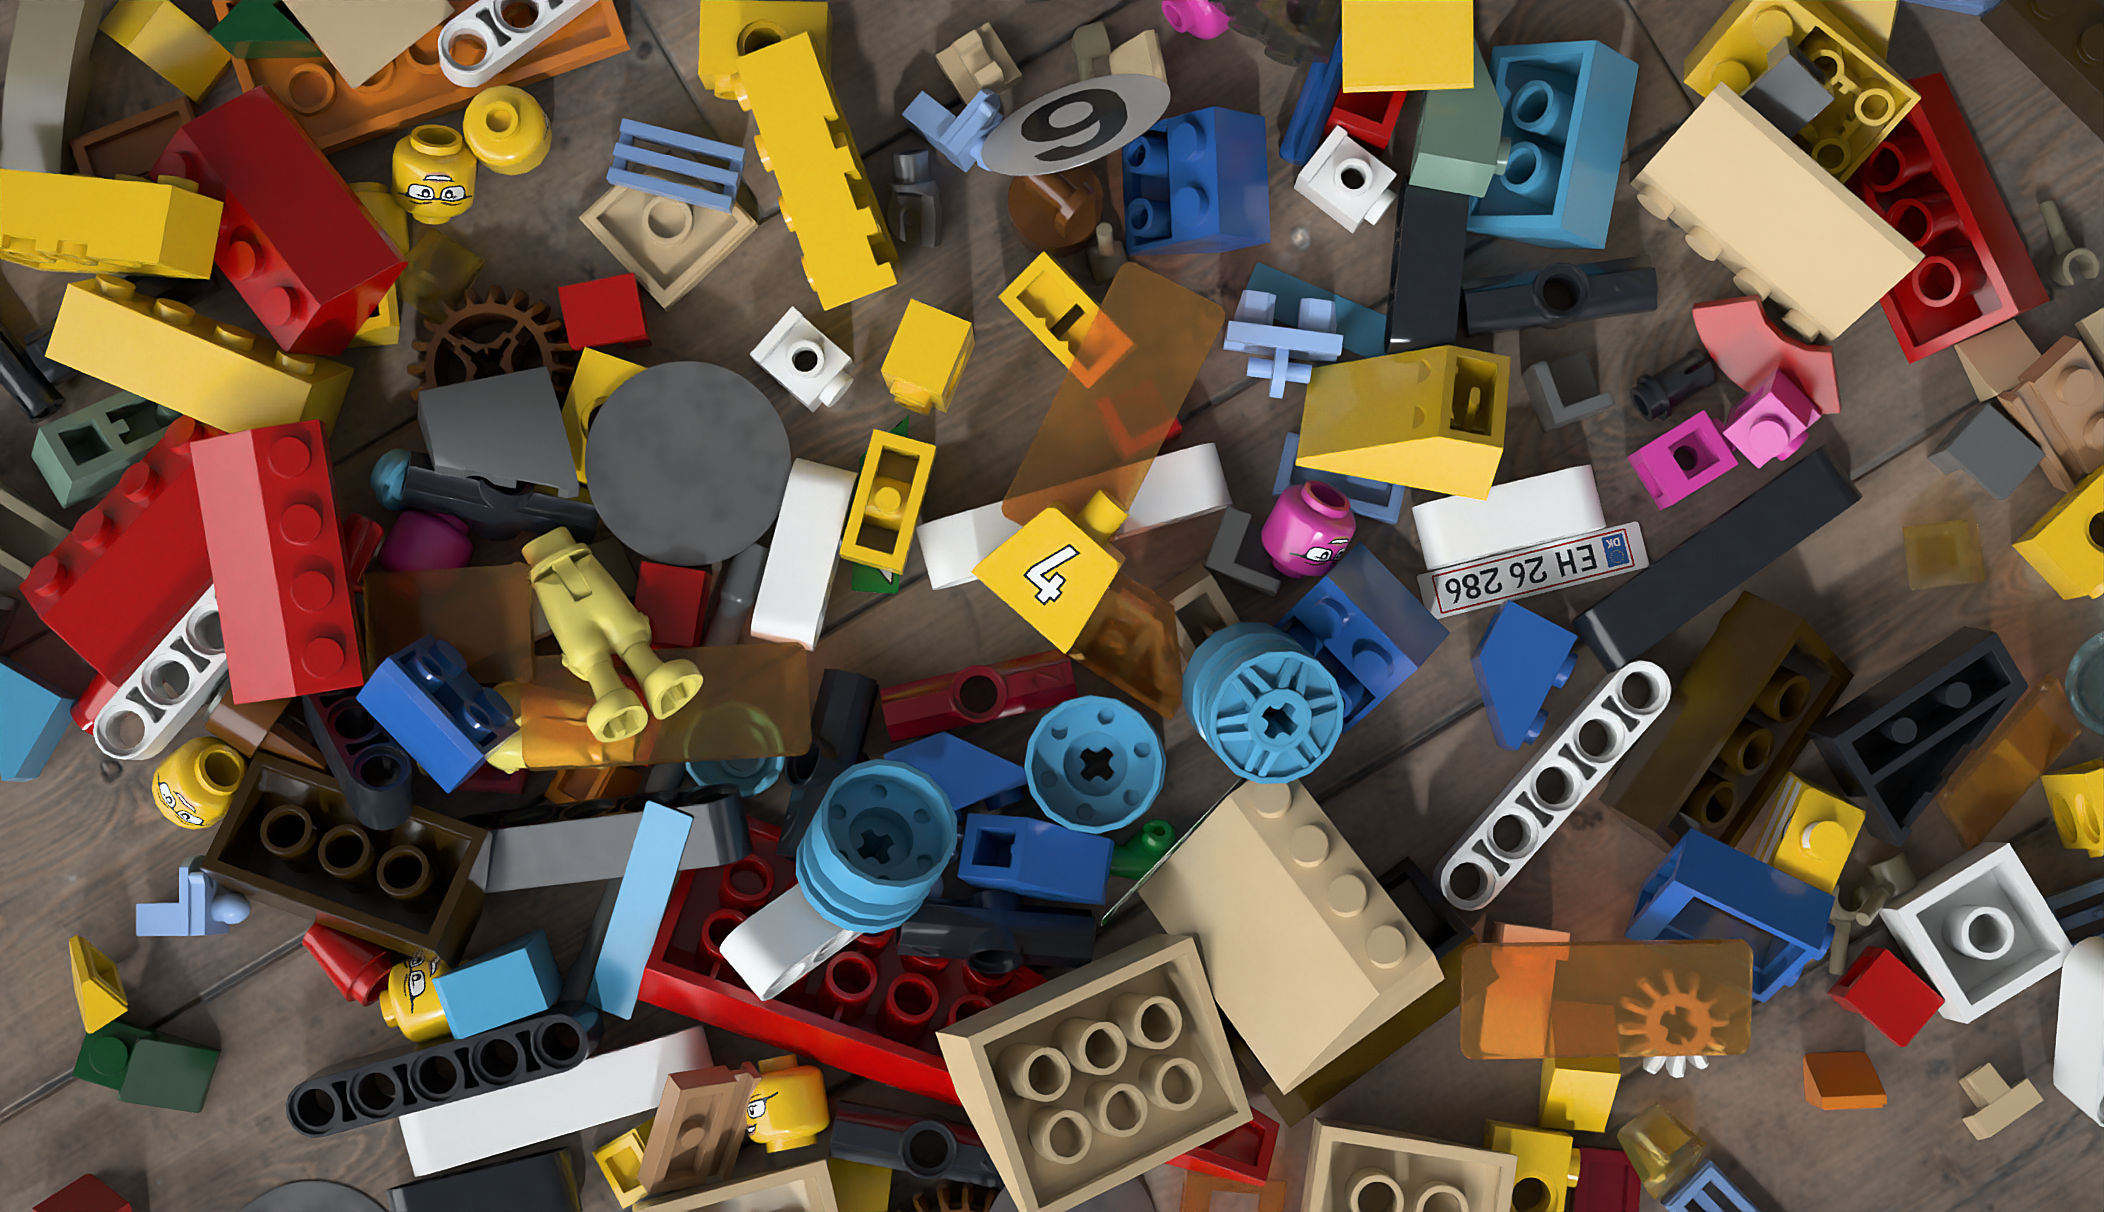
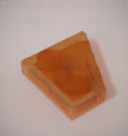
M1118 571L1070 650L1069 656L1171 721L1182 704L1183 687L1174 606L1156 595L1148 586L1137 583Z

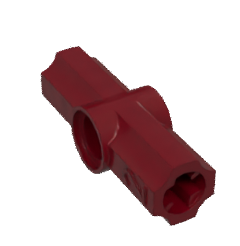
M1058 648L986 665H971L960 671L879 689L891 743L975 724H988L997 719L1059 706L1064 701L1079 698L1069 653L1067 651L1064 654ZM976 677H985L992 680L997 688L998 697L995 705L983 713L969 711L962 701L964 686L969 680Z

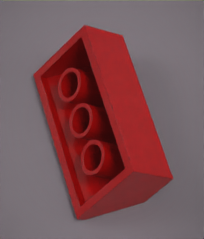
M1942 72L1907 80L1921 94L1922 98L1843 184L1926 255L1913 270L1879 299L1909 365L2050 301Z
M259 85L180 126L148 173L156 184L159 175L175 176L194 181L199 184L197 194L224 202L214 261L287 354L341 355L409 263L407 258L270 86Z
M187 415L177 418L168 427L165 436L138 463L133 464L124 472L120 482L94 509L89 510L80 517L73 531L48 556L40 559L33 566L28 577L18 586L39 618L106 680L118 688L148 658L213 584L190 442L231 433Z
M316 419L249 429L190 442L234 705L365 685L369 677L326 423Z

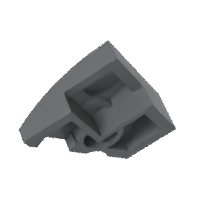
M547 366L418 391V421L436 474L463 479L469 476H481L487 478L494 485L515 489L517 480L559 488L558 497L572 498L579 496V483Z

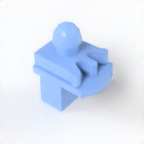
M981 89L958 117L923 90L902 113L909 128L943 153L950 162L958 166L965 173L976 161L979 167L992 171L984 165L981 150L987 137L1000 124L1003 115L998 112L1001 104L1000 96L991 89Z
M192 855L185 858L179 867V902L136 904V936H197L229 933V924L239 923L250 914V901L240 893L225 890L201 870L200 866L205 858L204 855Z

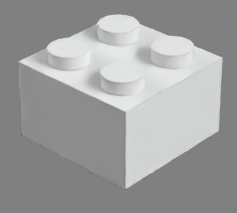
M1981 843L1918 881L1916 887L1892 897L1879 911L1880 916L1916 975L1945 1000L1938 1009L1941 1016L1945 1019L1966 1024L2062 967L2067 955L2073 948L2010 843Z

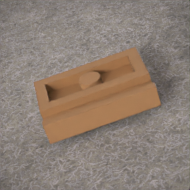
M2064 335L2018 377L2020 383L2012 391L2007 392L2003 390L1997 398L2015 427L2046 454L2039 462V465L2053 487L2070 494L2076 488L2075 480L2084 472L2091 475L2104 463V378L2081 340Z
M750 1061L742 1062L740 1069L729 1071L725 1065L668 1074L637 1179L648 1194L703 1185L706 1183L708 1176L717 1175L721 1181L730 1179L747 1127L746 1113L751 1095L762 1080V1076Z

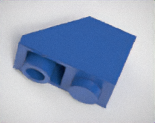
M1510 600L1498 605L1470 662L1497 746L1506 751L1519 750L1522 742L1531 746L1540 734L1549 714L1541 706L1552 685L1559 689L1563 687L1577 662L1578 655L1570 651L1577 635Z
M946 732L938 733L883 754L885 760L905 762L928 774L948 795L957 817V824L964 821L960 809L984 800L988 812L1024 799L1020 787L1028 784L1025 768Z
M968 813L957 876L979 891L1003 890L1012 892L1020 898L1105 905L1115 842L1102 836L1069 830L1063 826L1027 817Z

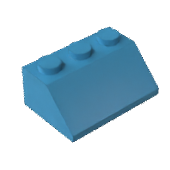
M1597 40L1493 46L1488 72L1504 109L1501 136L1511 138L1510 153L1504 175L1493 174L1485 197L1469 195L1466 232L1552 249H1605L1639 64Z

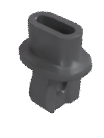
M905 149L893 154L894 178L885 181V190L892 191L887 213L889 227L899 240L935 248L941 245L942 205L937 178L929 176L928 150Z

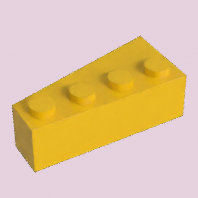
M813 30L734 59L738 72L730 75L734 92L743 111L750 109L753 111L760 130V134L754 136L756 148L766 171L774 170L782 192V195L778 196L782 215L790 232L796 231L804 253L801 256V261L805 274L813 291L818 292L824 311L898 284L904 268Z
M0 169V259L40 271L210 279L224 202L197 194L198 183L175 176L159 175L156 184L144 178L124 174H116L114 179H104L80 173L62 175Z
M98 273L95 278L68 284L45 357L228 433L320 419L326 423L328 439L331 438L354 368L314 354H287L275 340L198 314L193 308L183 303L165 298L155 299L135 292L136 286L117 276Z

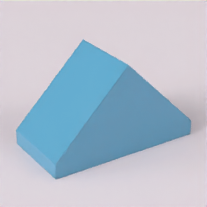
M0 655V775L2 781L26 782L39 777L72 721L70 708L78 702L79 698L11 658Z
M543 928L531 931L432 979L454 1040L464 1039L547 1010L561 994L564 985Z

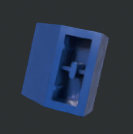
M1212 106L1157 121L1141 136L1122 147L1126 255L1223 253L1271 242L1265 117Z
M1361 542L1273 626L1287 632L1336 679L1344 702L1341 731L1343 735L1411 676L1450 634Z
M428 634L389 656L377 668L356 699L449 794L472 776L521 727L511 718L513 711L508 702L495 690L489 687L483 689L465 670L467 663L461 653L450 643L441 639L437 641L431 634Z

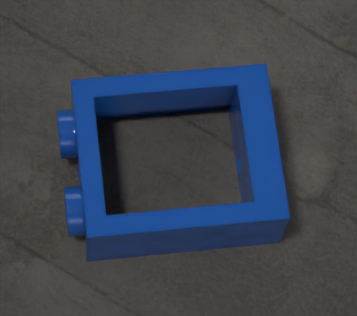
M1690 828L1641 884L1624 936L1765 1003L1783 985L1792 987L1809 960L1819 961L1827 952L1835 934V926L1828 923L1835 896ZM1695 896L1740 919H1743L1765 931L1774 934V936L1770 937L1760 931H1757L1735 919H1732L1710 907H1707L1693 900L1692 898Z

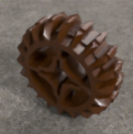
M499 285L490 286L487 291L486 303H483L482 298L475 289H466L464 291L466 308L462 310L450 299L443 300L441 303L442 310L449 318L441 324L435 318L427 316L424 318L423 325L434 333L431 341L428 342L421 338H415L412 341L411 347L426 356L425 362H413L407 366L408 374L419 379H426V382L415 386L410 391L411 398L418 402V391L448 386V368L453 353L464 361L467 369L464 382L489 378V375L483 371L484 367L473 359L475 354L488 363L494 360L506 371V374L523 371V364L530 354L526 347L535 337L541 349L543 367L547 366L557 401L561 400L564 402L570 389L562 386L563 380H573L578 368L577 365L571 363H562L563 360L571 358L579 352V350L576 351L571 348L568 340L558 341L566 333L565 321L561 317L547 321L551 306L542 299L528 308L529 294L520 288H517L511 294L507 303L504 290ZM495 323L516 325L510 334L503 331L494 342L488 344H476L466 338L474 330Z

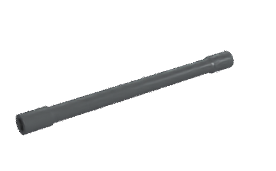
M753 543L745 550L733 556L720 588L719 602L694 663L703 676V683L694 697L674 713L643 793L680 788L686 772L683 751L684 740L693 720L699 714L710 711L749 610L757 601L770 549ZM623 877L610 878L608 880L579 956L570 967L557 1003L569 1000L586 1002Z

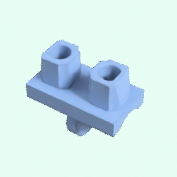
M1243 290L1234 315V321L1229 320L1226 327L1223 349L1273 356V360L1249 357L1246 376L1270 379L1269 397L1282 399L1285 381L1306 384L1310 382L1312 365L1288 362V358L1336 363L1337 356L1341 355L1343 335L1336 334L1335 302L1302 298L1299 304L1297 328L1272 326L1276 295L1267 292Z

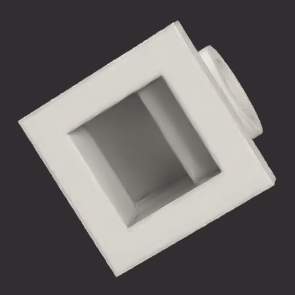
M1337 125L1299 173L1294 189L1351 233H1354L1364 219L1374 226L1395 200L1397 195L1388 188L1393 183L1397 174L1347 136L1348 132ZM1347 170H1352L1364 180V185L1358 189H1349L1342 183L1341 174Z
M793 306L750 353L758 366L813 413L822 402L828 408L833 406L844 395L854 380L848 375L854 367L852 359L806 320ZM803 351H812L818 358L815 368L808 372H801L794 365L796 356Z

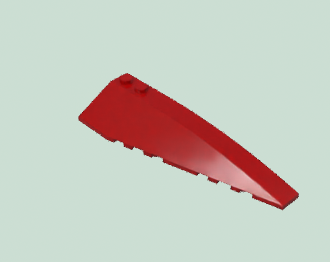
M746 815L753 843L752 853L739 861L725 865L682 870L644 968L637 995L638 1000L815 1061L961 1108L964 1107L956 1093L936 1032L1049 981L1024 965L1012 972L987 974L971 969L966 964V960L897 955L896 947H894V928L878 933H862L785 990L769 1000L761 1001L722 955L720 946L737 926L799 883L796 876V863L778 858L779 856L775 854L782 828ZM1249 1105L1253 1120L1197 1146L1164 1164L1263 1187L1267 1182L1280 1124Z

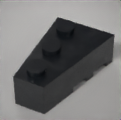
M1964 626L1806 731L1847 798L1866 811L1863 824L1870 835L1901 847L1913 832L1910 826L1933 798L1939 799L1951 785V782L1948 780L1972 749L1979 750L2029 686L1996 632Z

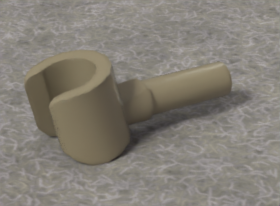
M1101 21L1080 26L1074 32L1071 43L1076 62L1078 63L1080 82L1095 78V68L1092 59L1111 54L1104 23Z
M2049 200L2040 204L2039 208L2054 242L2053 247L2056 252L2049 265V275L2053 281L2063 286L2074 285L2073 277L2069 272V264L2073 258L2077 260L2080 272L2085 279L2095 278L2100 269L2099 260L2096 255L2084 248L2076 249L2071 236L2068 235L2055 200Z
M1109 223L1099 224L1096 228L1098 245L1086 251L1096 286L1102 285L1104 280L1113 277L1123 276V279L1131 276L1123 242L1113 240V231Z
M1904 852L1898 853L1888 860L1885 858L1878 859L1867 866L1877 887L1872 890V894L1856 914V920L1859 924L1863 926L1870 925L1885 903L1889 902L1892 897L1916 887V877Z
M1838 883L1830 894L1835 896L1830 914V919L1833 920L1832 925L1835 926V934L1831 946L1829 973L1845 975L1852 921L1869 898V894L1863 886L1855 888L1852 897L1853 908L1851 912L1845 911L1838 903L1840 890Z

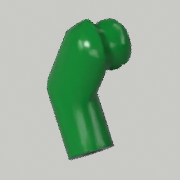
M1155 818L1146 822L1143 825V829L1124 845L1114 844L1110 875L1141 880L1177 843L1176 831L1173 825L1164 819Z

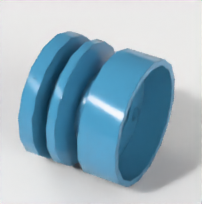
M1264 622L1236 623L1214 632L1194 651L1183 674L1182 703L1190 724L1236 775L1256 783H1288L1311 773L1331 754L1342 731L1344 702L1336 679L1287 632ZM1269 706L1278 709L1272 717L1264 713Z
M1089 695L1064 701L1042 717L1028 741L1024 768L1030 793L1048 817L1069 830L1098 834L1125 827L1151 808L1163 788L1167 759L1161 736L1145 714L1121 700ZM1108 748L1114 755L1108 763L1114 774L1110 779L1099 775L1090 780L1084 773L1090 765L1084 758L1085 753L1089 749L1096 753H1101Z
M875 759L849 767L832 781L797 848L796 876L805 899L824 919L848 931L878 933L899 927L918 911L923 900L929 894L932 885L936 883L947 866L957 844V817L948 795L928 774L905 762Z

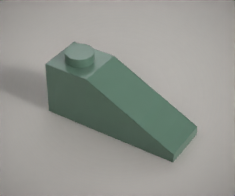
M1475 37L1474 88L1422 90L1409 185L1484 198L1493 174L1503 176L1510 153L1511 138L1501 136L1504 109Z
M124 390L39 427L31 457L62 508L66 509L116 486L124 472L133 464L138 463L165 436L168 427L177 418L185 414Z

